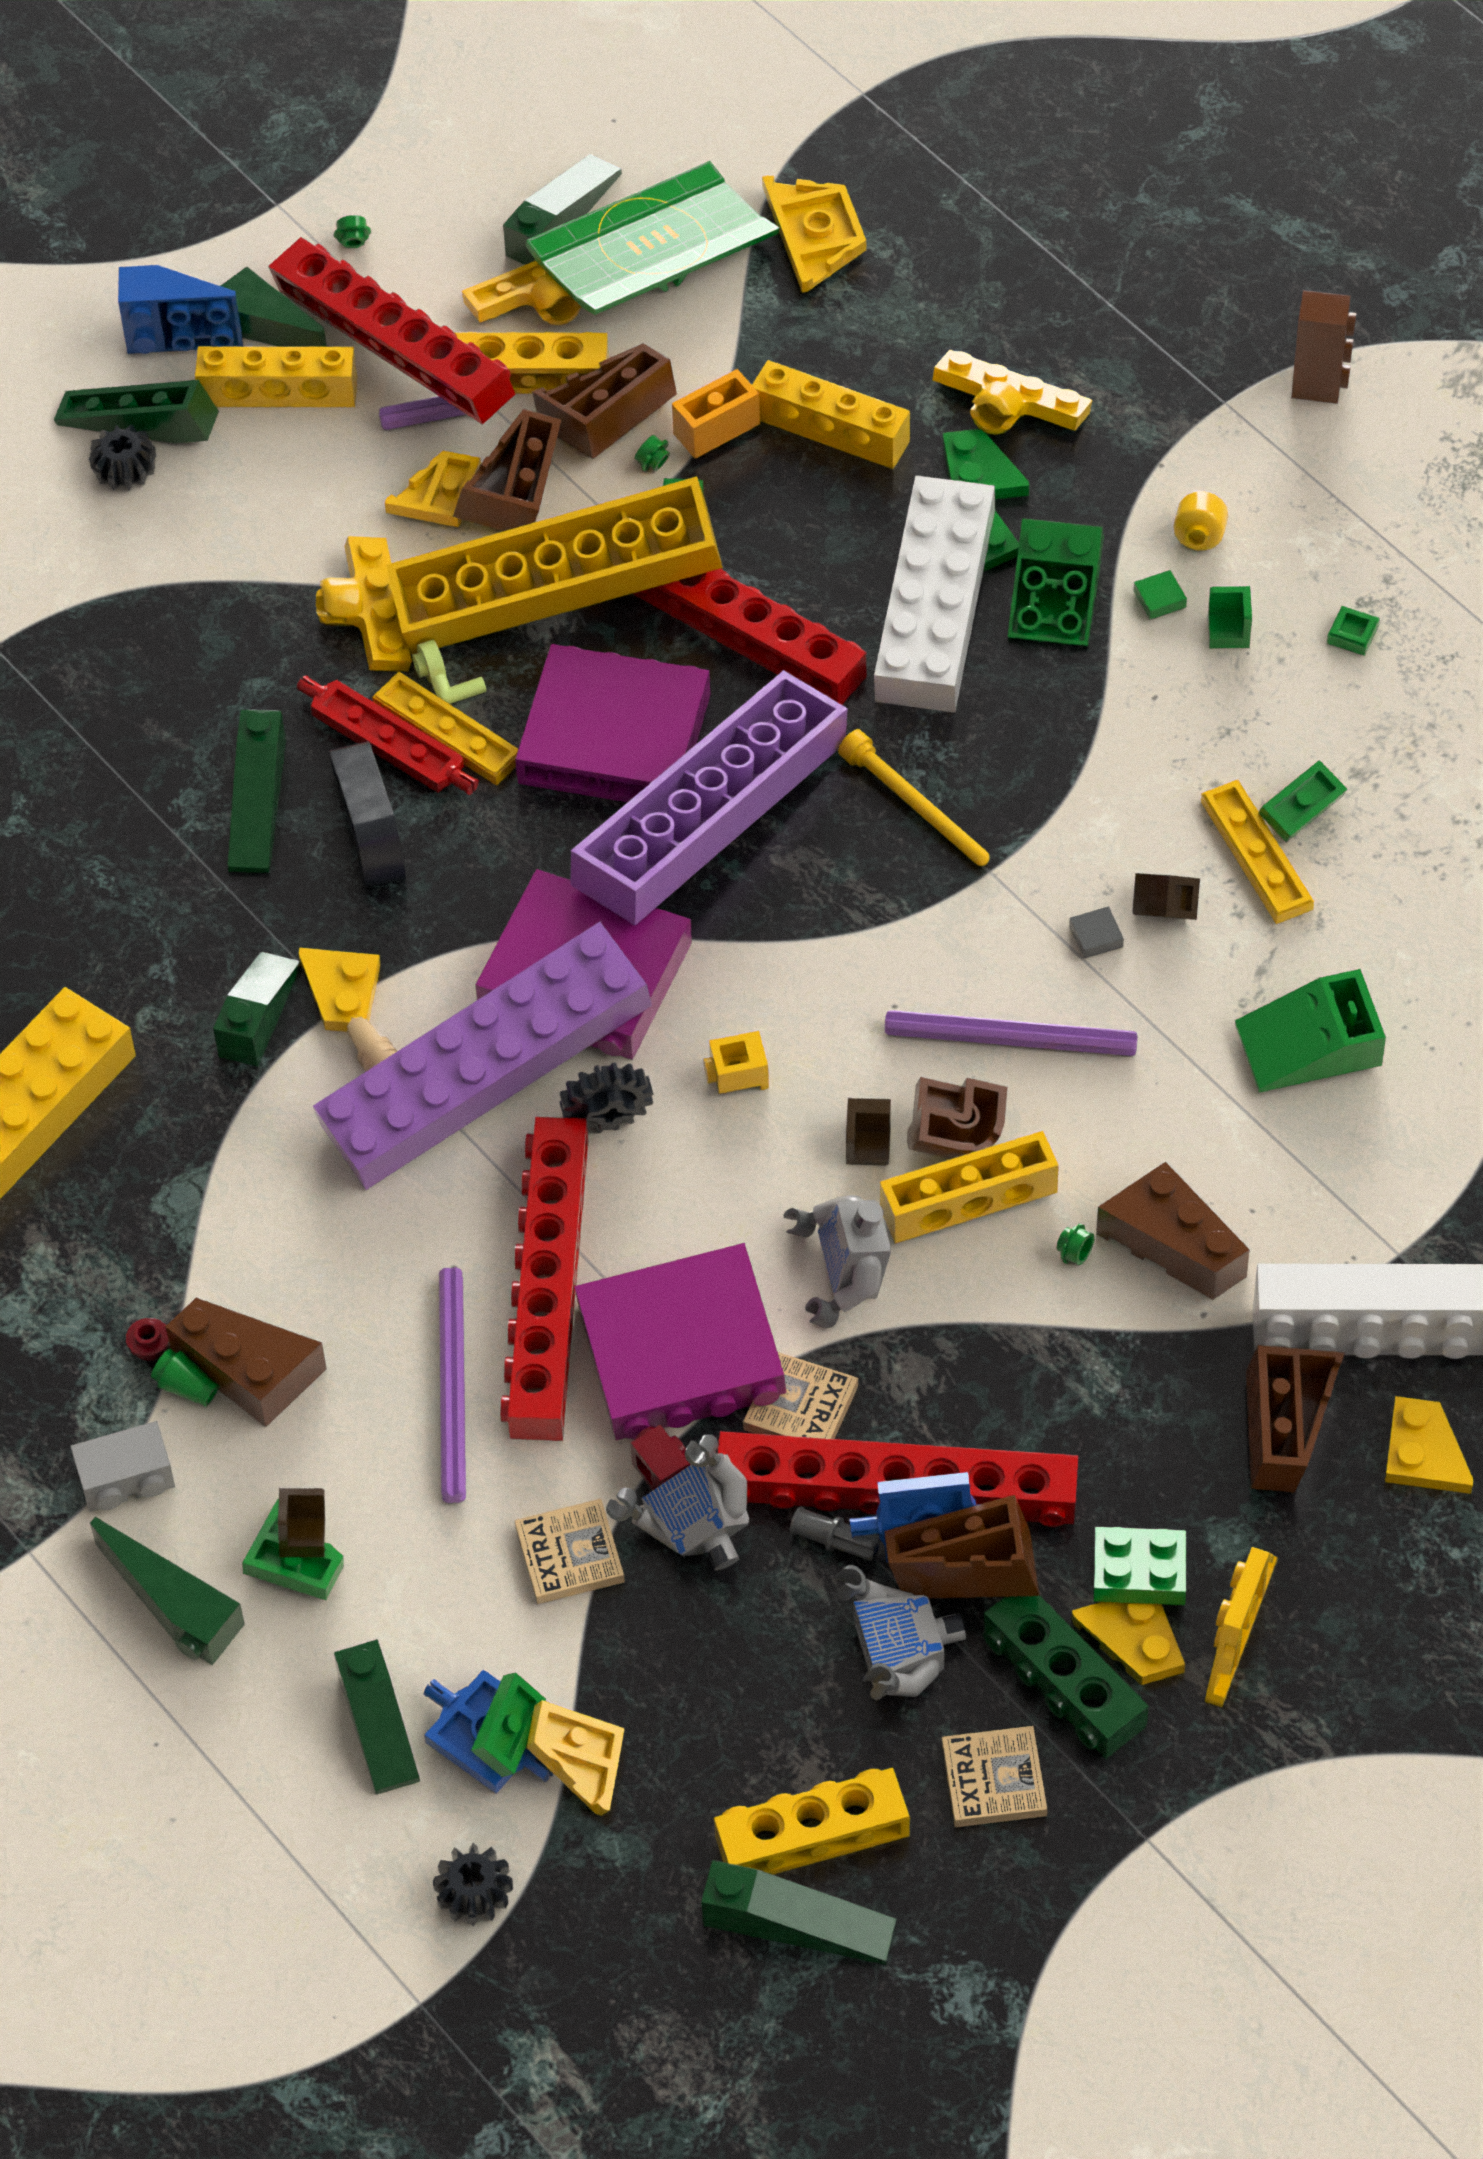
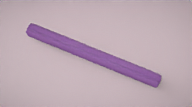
M896 1010L887 1011L885 1016V1033L895 1036L1133 1056L1137 1051L1138 1036L1135 1031Z
M454 1267L451 1269L443 1268L439 1272L442 1500L446 1503H461L466 1499L463 1277L461 1269Z

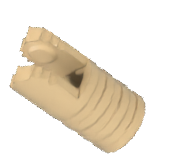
M362 1016L351 1018L347 1026V1033L358 1051L357 1061L365 1072L397 1052V1049L387 1037H380L370 1021L368 1022L367 1019H363Z

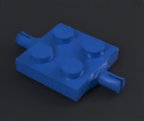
M968 1472L878 1482L880 1503L876 1511L877 1516L850 1518L851 1535L853 1538L855 1536L879 1534V1538L885 1546L886 1563H888L885 1539L886 1530L976 1506V1501L970 1493Z
M483 1669L469 1686L454 1694L436 1679L430 1681V1685L426 1686L423 1695L443 1709L439 1719L424 1735L426 1744L497 1794L513 1775L501 1777L475 1755L471 1749L501 1681ZM525 1748L515 1773L526 1767L541 1778L542 1781L547 1782L550 1779L549 1775L552 1777L553 1773Z

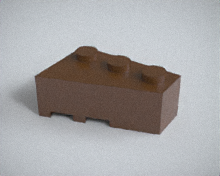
M1303 290L1298 320L1291 398L1338 404L1340 388L1348 389L1351 365H1344V362L1351 363L1354 339H1347V336H1354L1357 314L1349 312L1351 296Z
M644 343L599 362L600 369L579 377L577 372L567 376V383L547 392L544 387L532 391L537 413L561 419L558 438L594 459L677 395L670 359Z
M523 409L500 438L498 445L489 457L486 456L480 464L479 470L472 479L468 480L462 487L453 517L501 531L535 523L561 419Z
M1166 1161L1098 1206L1096 1235L1107 1241L1112 1238L1130 1248L1131 1254L1143 1260L1146 1257L1166 1268V1274L1212 1300L1247 1277L1250 1249Z
M197 1297L165 1326L170 1349L177 1353L183 1351L214 1382L220 1385L219 1391L264 1427H267L327 1369L322 1342Z
M1257 1346L1246 1370L1251 1489L1296 1491L1308 1466L1345 1352Z
M1015 1495L885 1531L888 1563L902 1591L914 1595H924L928 1599L1040 1596L1030 1530Z

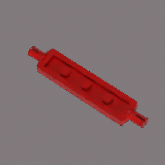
M307 675L303 676V680H299L297 690L313 699L311 704L312 716L356 743L369 741L374 754L439 793L443 788L453 784L466 792V794L471 795L477 789L479 781L461 771L464 767L463 756L338 680L328 683L326 686L320 685Z

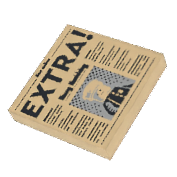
M778 1352L785 1375L787 1393L779 1395V1399L776 1402L766 1406H757L753 1401L743 1421L744 1430L754 1434L835 1439L858 1388V1378Z
M601 1498L514 1520L537 1604L625 1582L624 1573Z
M1033 1726L942 1737L943 1756L955 1827L1047 1816V1804Z

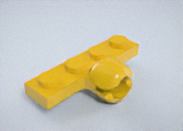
M536 261L462 290L464 304L479 323L496 318L520 306L529 305L548 324L563 325L572 321L581 309V306Z
M949 350L934 367L933 381L976 396L972 400L974 406L971 408L970 414L976 426L988 434L997 435L1007 432L1023 415H1031L1076 431L1090 414L1092 399L1080 396L1073 390L1060 389L1043 383L1039 378L1026 377L1009 371L1002 365L989 364L972 358L971 355L965 352Z
M348 536L344 548L350 578L328 577L320 581L322 588L316 593L318 620L326 626L353 625L358 627L362 632L369 670L408 672L412 659L409 647L401 632L386 567L387 564L391 563L387 539L381 537Z

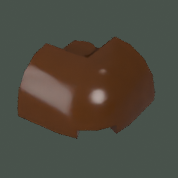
M920 1077L915 1086L913 1119L907 1130L908 1149L953 1159L992 1147L1000 1138L1005 1124L1008 1087L966 1078L962 1086Z

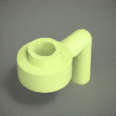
M432 639L417 644L418 653L412 655L415 670L419 678L426 676L428 682L432 683L436 696L452 704L487 692L482 677L450 687L446 677L444 662L436 642Z

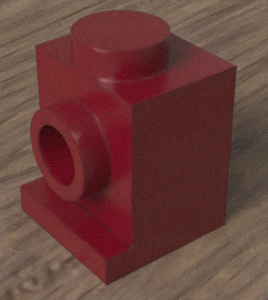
M661 1425L657 1427L651 1426L642 1430L635 1437L634 1441L630 1442L632 1465L652 1490H655L691 1465L685 1458L686 1448L681 1440L675 1435L670 1437Z

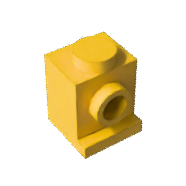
M759 1031L709 1040L710 1057L703 1059L707 1083L716 1082L719 1094L760 1086L761 1090L769 1089L768 1062Z

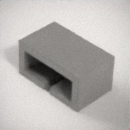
M157 1421L71 1445L89 1512L98 1509L109 1510L116 1508L122 1502L128 1501L127 1496L136 1494L137 1498L142 1496L154 1497L167 1489L175 1487L171 1465Z

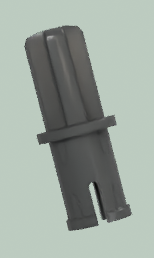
M800 1506L795 1511L791 1521V1534L824 1544L826 1550L830 1552L838 1549L866 1560H872L879 1550L880 1538L878 1535L855 1536L852 1538L850 1525L845 1524L844 1518L839 1516L831 1519Z

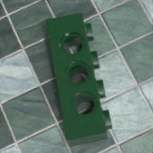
M1041 1596L1004 1597L984 1613L983 1637L989 1648L999 1656L1004 1654L1011 1661L1020 1680L1029 1687L1034 1685L1044 1695V1700L1052 1713L1059 1718L1065 1717L1075 1727L1078 1738L1088 1749L1093 1750L1096 1748L1107 1759L1147 1727L1149 1706ZM1033 1637L1041 1642L1036 1645H1028L1022 1642V1640ZM1063 1668L1071 1671L1072 1674L1058 1676L1052 1671ZM1097 1700L1103 1705L1097 1708H1090L1084 1705L1083 1702Z

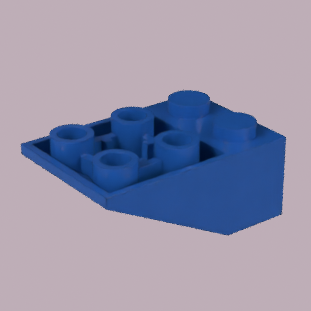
M160 265L119 267L118 304L127 354L198 350V346L243 347L235 291Z

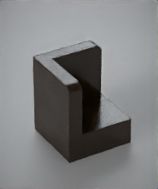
M1135 873L1132 913L1139 916L1197 920L1200 878Z
M848 1098L846 1164L881 1166L889 1164L891 1099Z
M279 1488V1557H325V1490L322 1488Z

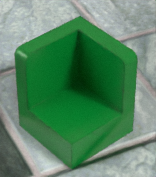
M1250 586L1210 587L1207 614L1209 649L1250 648L1252 628Z

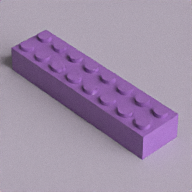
M783 670L571 850V886L633 925L638 924L838 750L841 742L846 737L848 708Z
M598 922L313 1105L321 1127L367 1190L651 1007L652 1003L647 984L602 923Z

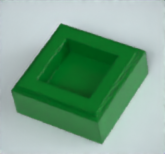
M1171 570L1134 582L1133 591L1150 620L1187 607V597Z
M1341 606L1328 633L1327 644L1365 656L1379 627L1380 618Z

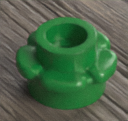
M349 215L337 220L336 230L333 235L344 247L358 248L363 246L365 241L369 239L371 228L367 226L364 217Z
M652 435L641 445L634 459L641 464L642 471L645 472L650 467L657 471L665 464L670 456V452L666 450L669 444L666 439L661 441L657 436Z
M1082 1223L1072 1228L1066 1227L1060 1234L1056 1246L1057 1251L1060 1252V1258L1065 1264H1068L1069 1261L1077 1265L1083 1264L1091 1253L1095 1236L1087 1231Z

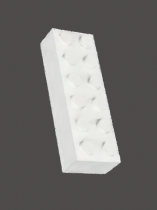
M915 476L874 673L875 702L955 713L990 531L995 514V486Z
M1257 1264L1252 1309L1254 1352L1258 1345L1345 1352L1344 1355H1356L1360 1358H1372L1377 1355H1400L1404 1358H1417L1422 1355H1444L1445 1357L1456 1359L1466 1355H1483V1264Z

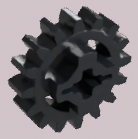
M616 1062L611 1063L610 1066H594V1072L591 1074L585 1072L578 1073L579 1080L567 1081V1090L560 1091L559 1093L561 1098L559 1103L563 1118L586 1119L588 1130L593 1127L597 1133H601L603 1130H618L619 1124L622 1122L633 1124V1117L635 1115H645L647 1113L645 1106L653 1105L652 1095H654L649 1076H645L644 1069L634 1070L633 1065L630 1063L622 1068H618Z

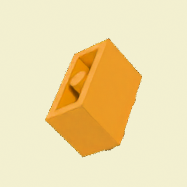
M738 369L722 376L672 403L674 436L695 459L760 425L759 392Z

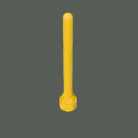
M856 729L844 738L838 748V754L850 765L865 766L975 864L984 866L989 862V854L985 849L875 754L876 749L873 747V741L864 732Z

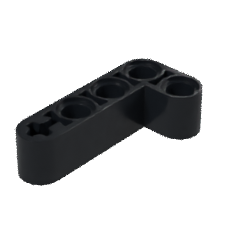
M367 741L329 750L334 779L355 841L365 888L406 879L397 824L370 742Z

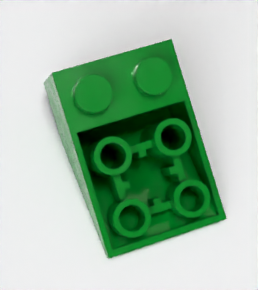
M1022 518L1008 638L1088 647L1104 539L1103 527Z
M1361 969L1319 977L1235 1020V1026L1259 1093L1379 1067L1383 1063L1386 1036Z

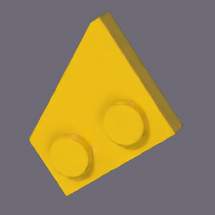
M443 450L430 461L427 468L419 470L408 480L409 487L397 497L391 494L386 498V513L459 527L462 519L453 517L460 492L466 482L470 481L479 470L481 458Z
M299 948L301 966L306 973L310 990L319 1008V1014L325 1030L347 1032V1026L351 1018L361 1016L369 1022L381 965L379 955Z
M1395 1396L1385 1482L1471 1494L1473 1477L1440 1402Z
M1100 1602L1072 1610L1071 1620L1073 1625L1079 1630L1084 1628L1099 1641L1100 1649L1112 1660L1121 1662L1125 1667V1671L1139 1684L1144 1685L1185 1673V1662L1162 1604Z
M543 1700L534 1706L526 1748L594 1813L602 1816L610 1811L624 1728Z

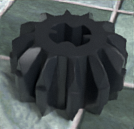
M117 424L112 432L101 430L100 439L91 440L89 457L90 468L96 474L99 483H109L113 491L120 485H124L130 491L132 484L135 482L145 485L146 476L154 474L155 458L157 457L155 446L150 441L146 431L137 432L133 424L125 430H121Z
M472 1843L469 1853L464 1855L454 1847L451 1852L453 1861L440 1860L438 1864L440 1875L435 1876L433 1879L434 1891L439 1893L437 1896L438 1906L441 1910L450 1909V1918L454 1922L465 1914L468 1915L469 1924L473 1927L478 1920L477 1915L483 1914L488 1920L493 1922L495 1918L494 1907L506 1909L509 1904L506 1894L513 1890V1879L507 1875L510 1872L508 1862L505 1859L497 1860L496 1851L493 1850L492 1846L484 1853L479 1854L478 1846ZM470 1883L471 1887H467L465 1885Z

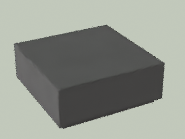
M1109 906L1070 917L1069 927L1083 958L1123 947L1124 938Z

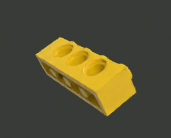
M454 332L466 344L472 342L478 346L489 359H498L507 366L511 372L509 379L515 394H532V391L544 387L547 392L567 383L566 377L577 372L579 377L600 369L599 362L609 358L607 333Z
M198 346L195 380L200 381L216 407H355L358 376L354 347Z
M767 360L752 384L759 392L760 421L891 469H894L910 442V411L770 360Z
M1040 1131L880 1181V1206L883 1209L884 1220L896 1244L1058 1192L1059 1164L1044 1132Z
M889 1768L882 1771L879 1769H869L859 1773L854 1779L839 1783L834 1781L822 1782L807 1792L796 1795L785 1793L773 1796L764 1804L749 1808L745 1806L732 1807L724 1811L722 1815L714 1817L715 1838L723 1862L758 1869L774 1875L909 1837L910 1816L894 1769ZM851 1806H860L866 1810L859 1815H851L845 1812ZM808 1818H814L819 1820L821 1824L809 1828L801 1825L800 1822ZM761 1831H772L776 1834L770 1840H761L755 1835Z

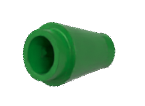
M172 1349L166 1350L156 1363L151 1374V1379L158 1382L157 1387L197 1404L199 1403L204 1407L211 1403L220 1387L183 1351L177 1353Z

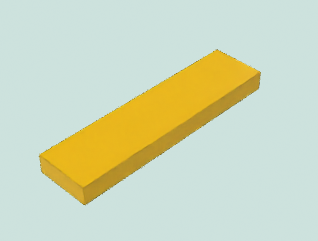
M401 672L395 674L372 697L374 703L463 756L464 765L496 786L516 767L517 747Z
M1237 779L1201 793L1203 807L1274 922L1279 924L1314 909L1313 898L1265 821L1258 814V810L1240 781Z

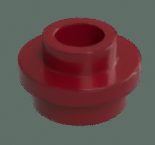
M143 1318L133 1323L126 1333V1343L129 1351L136 1357L146 1361L161 1357L169 1346L166 1324L156 1318ZM154 1334V1337L151 1339H141L145 1335Z

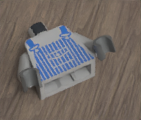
M849 1195L818 1204L813 1207V1212L795 1208L785 1211L784 1218L797 1220L795 1227L787 1230L786 1233L809 1237L814 1233L816 1225L820 1226L818 1235L834 1299L830 1302L818 1297L810 1299L805 1306L807 1312L815 1315L809 1320L810 1323L822 1328H831L837 1323L840 1310L847 1312L866 1299L877 1298L891 1255V1247L883 1219V1209L877 1201L863 1200L859 1196Z
M704 1435L699 1442V1446L697 1442L691 1441L685 1450V1458L691 1465L641 1498L644 1503L643 1505H637V1495L633 1489L622 1488L616 1497L625 1503L626 1506H622L616 1500L610 1499L606 1506V1511L610 1518L616 1521H625L631 1516L634 1525L682 1556L704 1554L707 1552L714 1569L721 1570L739 1560V1556L729 1537L746 1527L749 1522L746 1510L747 1480L731 1463L728 1454L716 1453L718 1449L717 1439L713 1435Z
M854 1565L844 1567L835 1575L836 1580L845 1582L837 1590L838 1598L842 1601H847L855 1595V1598L858 1600L854 1601V1625L868 1668V1672L862 1679L864 1682L871 1681L873 1689L870 1691L871 1697L879 1700L887 1694L907 1697L918 1696L944 1669L943 1645L966 1639L960 1613L935 1619L927 1596L914 1595L865 1579L862 1570Z

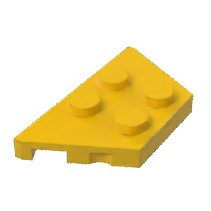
M771 175L762 176V188L776 225L779 227V233L802 293L808 292L866 251V238L845 185L833 183L817 184L813 181L797 179L796 185L775 183L774 176Z
M1252 1547L1246 1563L1237 1562L1230 1587L1233 1588L1230 1600H1223L1216 1620V1626L1219 1627L1213 1646L1217 1647L1205 1697V1702L1223 1707L1277 1563L1278 1557L1269 1552Z

